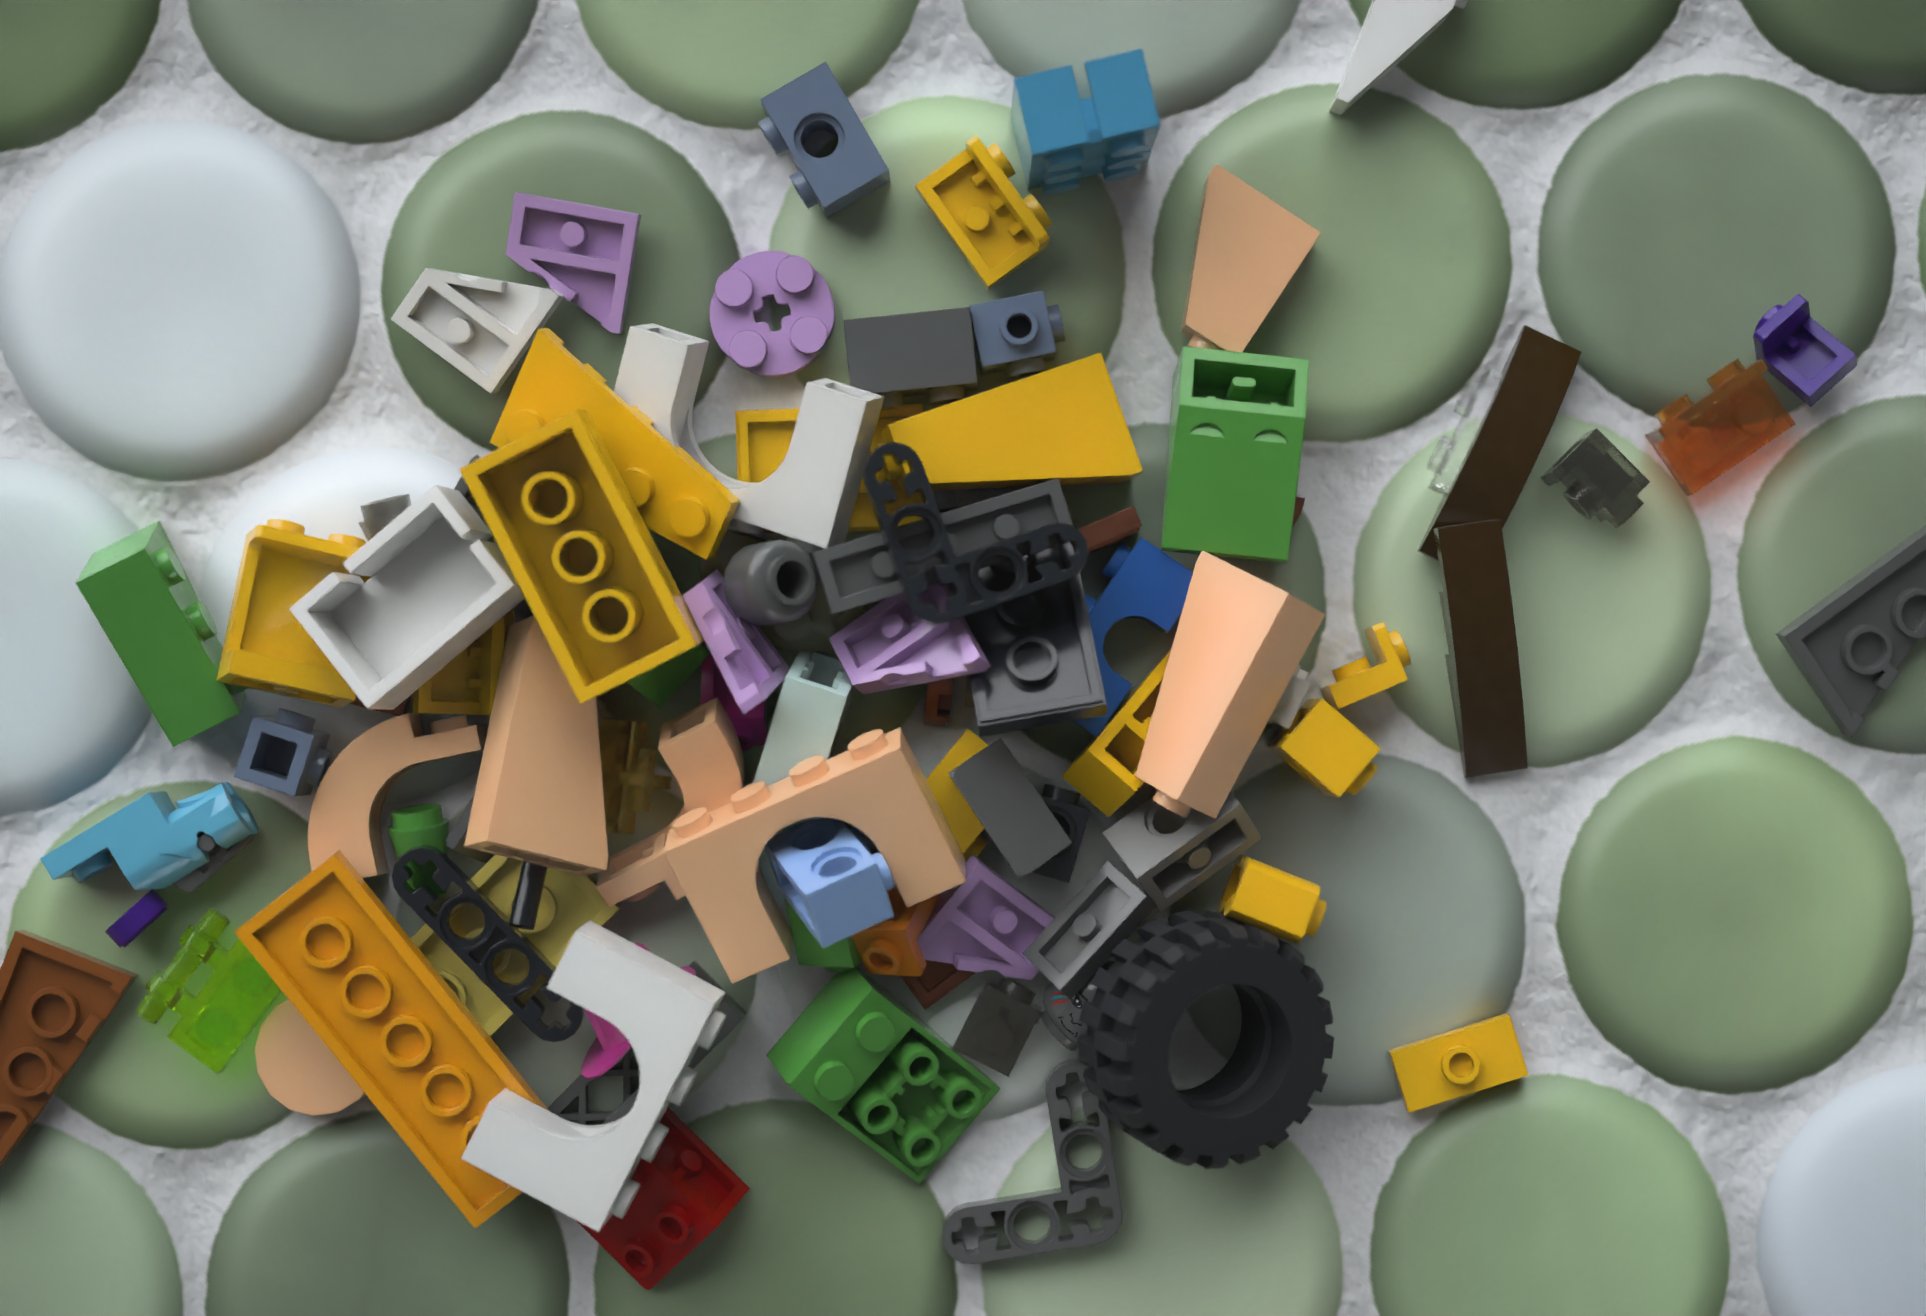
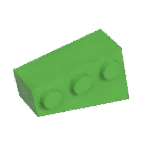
M160 521L93 553L76 581V585L171 745L174 747L240 714L246 699L244 690L248 688L216 681L223 650L217 637V627L206 606L199 601Z

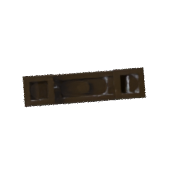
M1526 325L1522 327L1497 380L1499 385L1450 490L1448 494L1443 495L1417 552L1438 561L1434 536L1435 528L1500 518L1503 529L1554 423L1573 377L1581 351Z

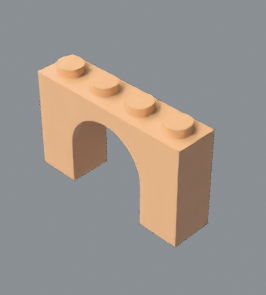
M901 727L886 734L881 729L862 734L850 742L848 751L825 760L822 755L808 758L794 766L789 771V777L769 786H766L764 781L747 785L731 796V803L708 812L706 807H700L683 814L672 823L673 828L668 830L663 852L732 984L790 959L792 932L762 875L759 857L768 841L778 831L791 823L807 818L827 817L842 820L860 829L872 840L883 856L907 907L966 882L965 858Z

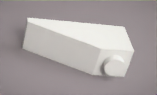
M1372 0L1329 111L1342 115L1442 25L1454 6L1464 10L1468 0Z

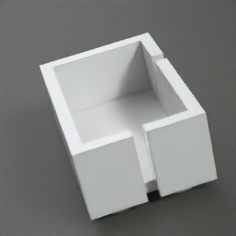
M435 484L343 562V565L351 574L332 572L290 608V611L367 709L394 710L524 600L525 596L498 544L487 541L493 536L491 530L460 491ZM358 575L371 576V578L364 582Z

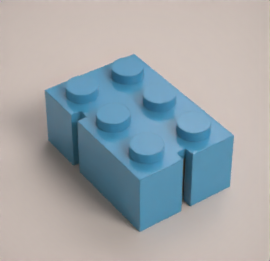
M1142 49L1084 62L1092 97L1081 100L1072 65L1014 78L1011 122L1027 190L1042 187L1044 195H1053L1079 187L1078 178L1103 173L1105 181H1113L1133 176L1141 171L1139 164L1148 162L1160 128V121Z

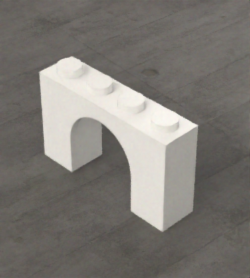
M653 323L630 326L614 392L630 407L636 406L654 422L652 427L672 445L683 448L740 500L729 526L751 534H764V530L767 529L786 535V541L796 543L808 553L844 542L884 396L827 378L807 382L791 444L781 465L771 476L762 482L739 481L721 473L705 458L697 444L693 431V405L709 341Z
M589 920L575 931L547 989L609 1021L628 1039L636 1054L640 1071L639 1091L634 1106L627 1115L616 1121L602 1125H582L565 1120L505 1088L489 1102L461 1159L599 1232L612 1215L622 1219L628 1211L640 1187L639 1183L631 1179L641 1158L651 1163L669 1130L668 1127L659 1122L670 1102L680 1106L684 1101L698 1073L688 1066L698 1046L707 1050L710 1049L727 1015L717 1010L726 993L725 991Z

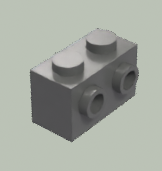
M970 307L843 320L850 386L884 396L881 411L902 408L903 397L928 395L929 404L939 405L966 398L965 391L977 390Z

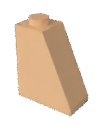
M1217 164L1210 171L1203 187L1181 333L1191 339L1187 347L1243 352L1321 232Z

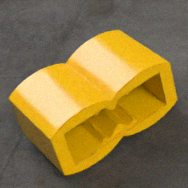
M1241 854L1237 857L1219 901L1218 912L1223 913L1226 917L1249 924L1279 938L1298 944L1304 934L1314 937L1323 919L1327 902L1319 899L1320 885Z

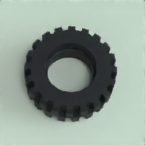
M1190 910L1172 913L1168 918L1169 925L1154 919L1139 927L1137 932L1140 939L1135 943L1124 938L1111 951V955L1116 960L1108 971L1099 967L1090 983L1097 987V991L1092 1002H1083L1079 1021L1088 1025L1087 1035H1080L1078 1038V1055L1080 1059L1091 1065L1084 1069L1083 1078L1089 1092L1099 1098L1098 1107L1106 1117L1120 1126L1122 1131L1157 1153H1161L1174 1162L1186 1166L1197 1163L1205 1169L1224 1168L1229 1164V1158L1241 1165L1257 1159L1261 1155L1259 1147L1262 1145L1274 1149L1289 1137L1286 1129L1294 1121L1302 1124L1311 1112L1312 1108L1307 1104L1314 1091L1322 1092L1328 1074L1322 1072L1324 1059H1332L1334 1037L1326 1034L1325 1029L1326 1025L1333 1023L1330 1001L1318 996L1323 992L1324 984L1316 970L1305 965L1304 955L1291 944L1278 939L1276 935L1226 917L1223 913L1205 911L1199 915ZM1232 984L1238 995L1242 1013L1241 1032L1234 1053L1219 1073L1207 1082L1190 1089L1176 1090L1170 1075L1169 1048L1178 1021L1187 1008L1200 996L1215 988Z

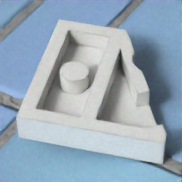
M425 268L391 317V320L492 394L499 391L532 344L538 329L543 328L565 295L558 290Z

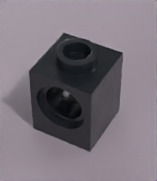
M1044 784L1040 796L1051 812L1058 813L1065 818L1068 824L1067 836L1072 843L1035 869L1033 873L1067 883L1070 882L1091 811L1088 808L1078 806L1080 793L1051 784Z

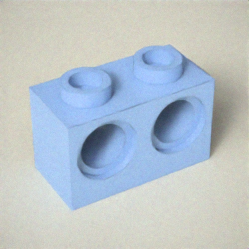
M814 817L775 834L766 844L765 849L780 893L823 948L894 916L886 892L894 888V881L889 867L879 852L873 855L870 854L865 838L857 827L853 826L848 829L842 820Z

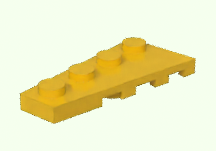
M549 328L538 329L489 443L502 448L576 409L588 411L647 528L706 560L715 557L740 500L683 448L672 445L652 427L654 422L636 406L630 407L605 384L607 380L588 363L582 364L562 346L565 342Z

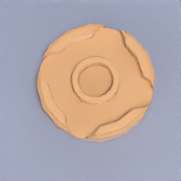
M287 999L274 1007L260 1026L254 1049L257 1072L269 1094L289 1110L312 1116L337 1113L363 1098L365 1095L363 1090L290 1000Z

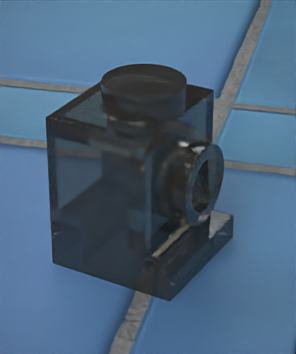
M1597 428L1583 434L1540 477L1548 486L1561 481L1568 488L1563 493V496L1583 517L1590 520L1595 515L1601 522L1608 520L1616 529L1624 524L1643 505L1644 502L1637 495L1650 483Z

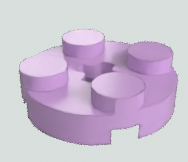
M763 251L740 259L729 270L720 275L710 302V323L719 347L739 367L761 377L781 378L805 370L819 357L818 355L826 347L835 327V307L826 281L805 258L782 251ZM769 298H775L780 306L789 305L790 315L781 319L782 329L777 331H770L766 322L756 323L755 312L761 311L764 308L763 301Z

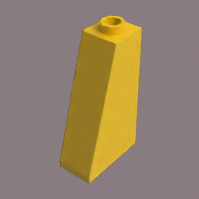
M1101 352L890 423L881 433L884 442L876 446L878 448L885 443L898 442L913 449L922 461L932 491L1030 487L1059 478L1061 486L1113 484L1131 480L1143 472ZM892 456L884 457V467L882 469L888 480L897 478L901 491L904 492L902 479L910 473V468L907 463L896 465Z

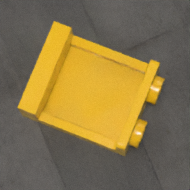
M269 519L266 525L258 524L246 534L216 681L342 708L355 701V692L290 611V608L332 572L351 574L343 565V562L367 542L363 539L344 534H330L329 539L325 540L304 535L305 527L298 523L281 519ZM358 575L364 582L371 578V576Z

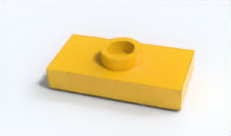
M1506 1013L1387 1050L1405 1109L1409 1113L1529 1075L1511 1017Z

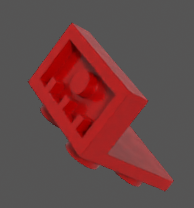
M667 1107L659 1122L669 1128L668 1133L652 1162L649 1163L641 1158L631 1179L639 1183L640 1187L624 1217L621 1219L612 1215L599 1232L577 1221L646 1290L653 1288L711 1234L750 1189L669 1107Z

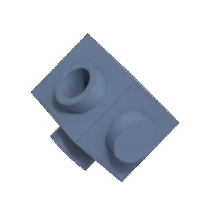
M1044 290L969 306L972 331L982 375L1007 370L1009 379H1015L1046 371L1044 362L1055 359V343L1065 341L1058 304L1046 305Z
M279 708L276 718L272 716H253L233 777L291 796L311 795L313 786L319 787L321 780L332 763L333 752L326 750L330 735L313 730L316 719L283 708Z

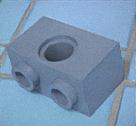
M826 62L760 99L767 117L759 121L758 125L776 155L785 150L790 155L798 171L790 175L789 178L807 209L818 204L827 219L890 182V173L887 165ZM819 130L829 131L838 139V145L834 152L823 158L810 156L803 149L806 138L811 133Z

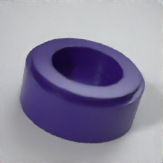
M151 889L114 922L105 933L119 948L122 946L125 948L167 910L166 906L168 904L154 889Z

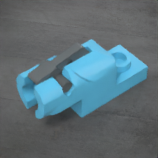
M221 782L210 790L175 802L178 809L175 808L166 791L148 792L40 859L53 880L75 876L80 883L111 866L113 863L108 856L111 853L135 890L163 889L174 885L186 892H193L254 840V835L258 833L259 827L245 801L228 782Z

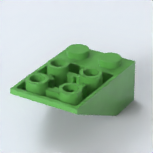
M1182 347L1172 384L1161 551L1200 555L1203 550L1219 557L1287 563L1306 419L1309 359Z
M858 967L837 972L766 1054L789 1087L919 1184L1001 1089L896 997Z

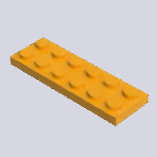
M340 850L234 931L475 1229L523 1193V1191L461 1159L489 1102L505 1088L546 1110L548 1108Z

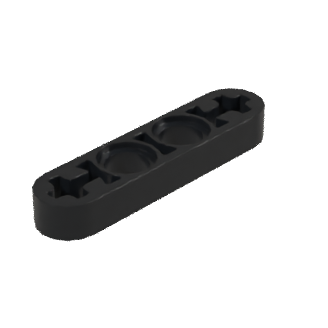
M421 845L413 847L402 854L394 865L392 880L398 895L533 1034L542 1040L550 1042L564 1041L574 1035L583 1021L585 1012L583 1007L568 1000L571 1005L566 1012V1016L571 1022L564 1026L556 1020L546 1025L541 1020L545 1007L534 994L527 1005L517 998V996L532 987L540 973H543L551 980L556 970V967L518 928L509 925L510 920L444 852L433 846ZM411 860H414L419 865H423L429 860L435 863L438 870L433 874L432 878L444 892L449 888L452 881L462 889V891L456 893L444 903L438 914L428 906V904L433 903L439 898L431 888L424 884L415 890L408 883L413 874L412 869L408 866ZM470 903L481 909L485 917V926L481 934L472 938H464L454 933L450 927L449 916L451 910L458 904ZM510 948L525 954L530 967L527 977L513 984L499 979L493 967L495 956L502 950ZM547 982L542 985L540 991L550 1001L555 1003L562 996L547 989L549 984Z

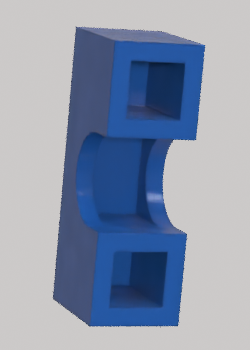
M1142 537L1132 549L1121 543L1101 572L1111 581L1096 601L1088 594L1085 596L1107 704V715L1072 722L1095 737L1099 735L1133 685L1114 672L1108 665L1103 651L1106 633L1114 623L1127 618L1143 620L1163 634L1169 632L1182 613L1193 572Z

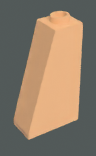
M1203 550L1195 564L1135 776L1158 789L1152 800L1170 811L1186 818L1191 808H1194L1216 819L1325 614L1288 592Z
M533 614L529 618L510 625L508 629L464 847L581 876L606 871L608 845L596 697L582 704L579 703Z

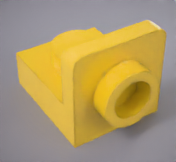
M1383 622L1365 629V634L1377 659V665L1371 667L1365 656L1332 670L1336 682L1323 687L1322 691L1327 702L1334 709L1338 710L1408 680L1403 667L1411 665V660L1405 643L1397 630L1388 633Z

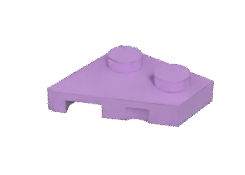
M515 192L505 255L528 272H533L544 280L551 289L561 292L565 295L564 298L567 301L575 303L602 323L601 326L606 330L620 334L623 333L642 214Z
M717 569L698 582L682 597L735 701L745 714L772 693L785 679L790 667L759 625L748 623L734 613L726 599L723 586L724 577Z
M937 583L928 585L927 590L919 595V601L922 606L933 604L938 613H944L947 611L945 601L952 594L947 586H939ZM903 593L885 598L828 638L852 685L863 694L980 673L991 667L964 617L940 625L922 623L912 615Z

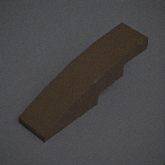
M1497 518L1435 528L1434 536L1443 592H1439L1449 652V654L1445 655L1464 778L1527 769L1525 721L1518 646L1501 519Z

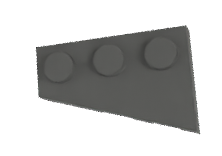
M1926 525L1776 633V636L1844 735L1853 737L1864 722L1865 718L1862 715L1880 690L1886 691L1900 673L1896 668L1918 638L1926 637Z

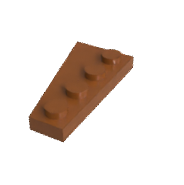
M26 930L15 931L0 969V1170L139 976V974Z

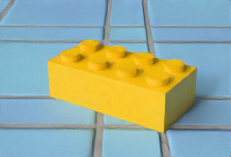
M576 409L459 469L580 704L705 641L588 411Z

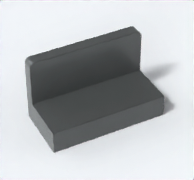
M1107 860L1022 954L1063 994L1072 999L1098 971L1099 967L1112 956L1111 951L1124 938L1127 939L1157 905Z

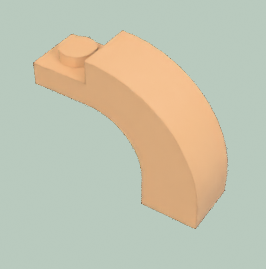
M717 697L661 725L658 750L681 788L684 804L676 818L663 830L608 857L606 871L598 873L596 885L597 890L608 907L625 899H628L630 902L644 899L652 894L662 881L666 882L676 900L686 896L663 853L668 830L673 828L672 823L677 818L693 809L706 807L708 812L731 803V796L744 787L745 772L741 744L730 718Z
M407 713L375 725L349 743L328 768L313 800L308 825V851L311 870L313 871L340 850L362 879L389 873L381 833V814L389 791L405 773L419 765L484 751L487 736L486 725L469 726L467 715L430 722L431 734L424 735L420 713Z

